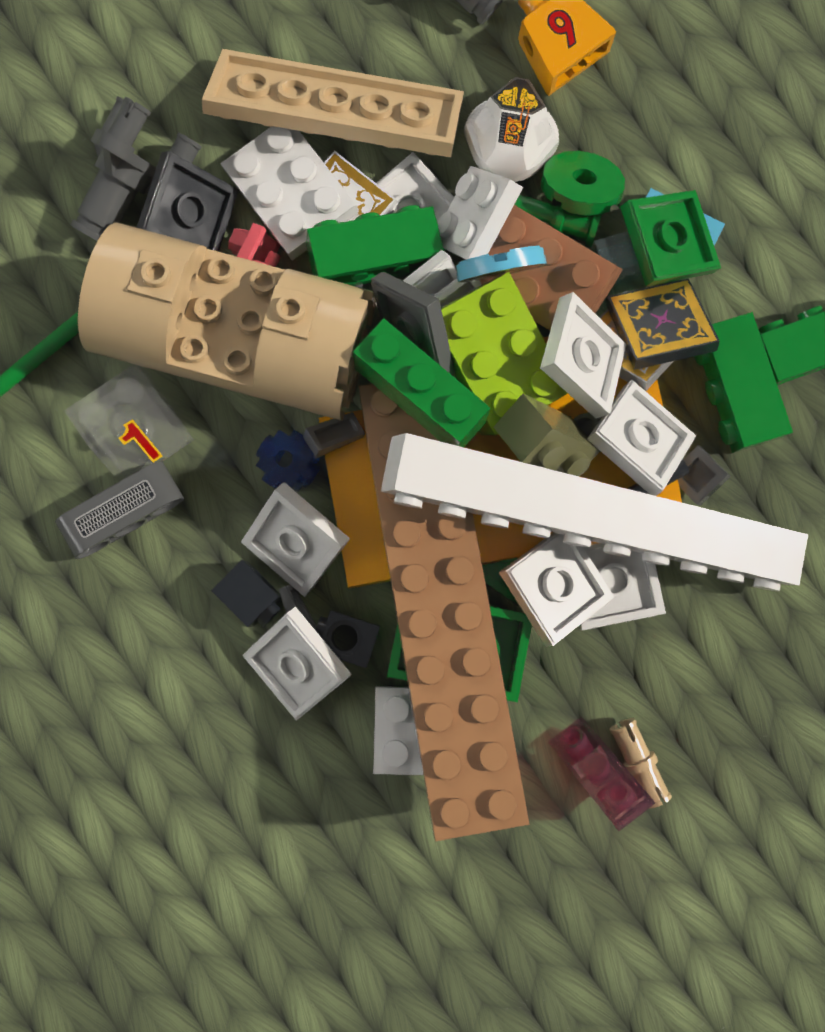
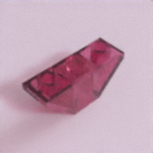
M582 717L578 718L548 742L598 809L618 831L622 830L655 804L650 795Z

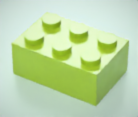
M510 272L489 280L441 307L456 375L454 377L490 407L487 421L479 430L481 435H497L498 433L494 426L522 394L546 405L568 394L540 369L546 343Z

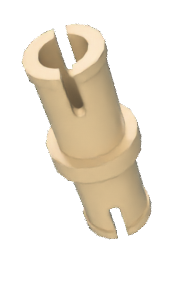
M635 718L622 720L619 722L621 727L618 728V725L614 724L609 730L613 734L626 761L623 767L628 775L633 776L645 801V806L649 809L663 805L660 798H663L664 802L667 803L672 798V795L657 769V756L654 751L648 750L636 725Z

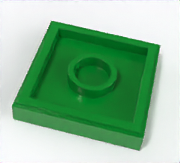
M696 190L628 200L620 206L646 286L709 275L721 269Z

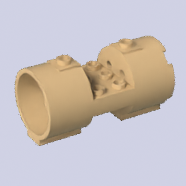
M113 223L99 237L86 267L79 299L78 330L81 344L88 352L342 421L345 414L342 408H349L351 402H353L361 376L354 367L353 351L368 336L369 329L366 327L367 325L371 326L373 323L376 300L374 292L292 269L277 268L210 250L196 243L121 223Z

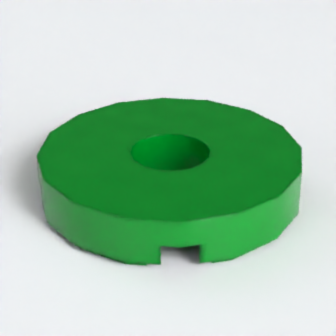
M564 151L552 156L545 163L541 188L544 195L551 202L554 197L562 203L560 208L569 213L583 216L602 215L609 212L611 206H617L621 202L625 189V178L615 164L602 156L584 151Z

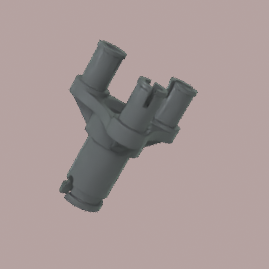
M117 96L116 102L102 129L97 128L90 140L94 143L98 156L94 165L100 169L77 211L80 213L77 220L73 219L70 224L96 241L109 225L122 222L137 192L148 194L157 166L151 165L134 154L135 149L132 147L151 112L137 102L134 103L132 99L126 96L124 99ZM178 132L170 152L192 163L202 146Z

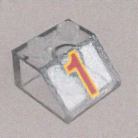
M135 364L64 410L88 447L119 482L148 465L160 461L163 462L194 441L149 373L141 366Z

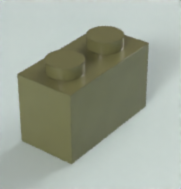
M522 394L494 426V429L520 462L574 476L582 475L589 468L590 462L600 452L599 449L587 440L588 435L571 416L525 394Z

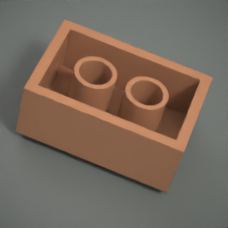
M514 205L488 254L491 256L510 252V249L538 245L544 249L546 265L511 274L534 321L551 330L559 298L572 292L596 314L623 269ZM493 278L483 279L479 281L481 282V284H484Z

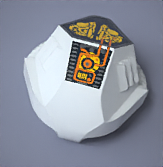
M518 77L511 79L505 86L494 93L488 101H484L475 107L464 126V135L477 166L482 170L511 179L514 182L522 181L535 175L556 152L559 145L557 125L550 113L547 112L545 104L529 79Z

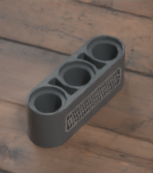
M160 461L148 465L65 512L55 520V523L75 559H81L101 550L180 504L184 498L164 462Z

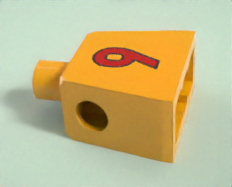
M518 0V5L527 15L521 22L518 36L519 44L548 96L610 52L616 30L584 0Z

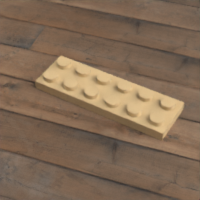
M222 49L202 97L203 114L218 116L223 119H235L258 123L268 127L275 126L298 130L307 134L315 133L343 138L347 141H360L383 145L388 148H400L428 155L451 157L464 91Z

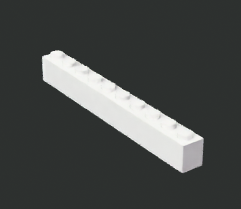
M408 433L391 438L381 492L395 495L394 503L402 506L422 508L423 502L439 505L438 513L442 515L465 519L467 512L482 515L481 523L485 525L508 528L509 522L524 525L522 532L524 534L550 538L551 532L565 535L563 542L570 545L590 547L591 541L604 544L603 552L630 557L631 551L643 553L642 561L669 566V561L674 560L681 562L680 570L697 574H707V569L718 571L717 578L721 580L744 583L745 577L754 579L753 587L771 591H780L781 584H800L808 538L807 534Z

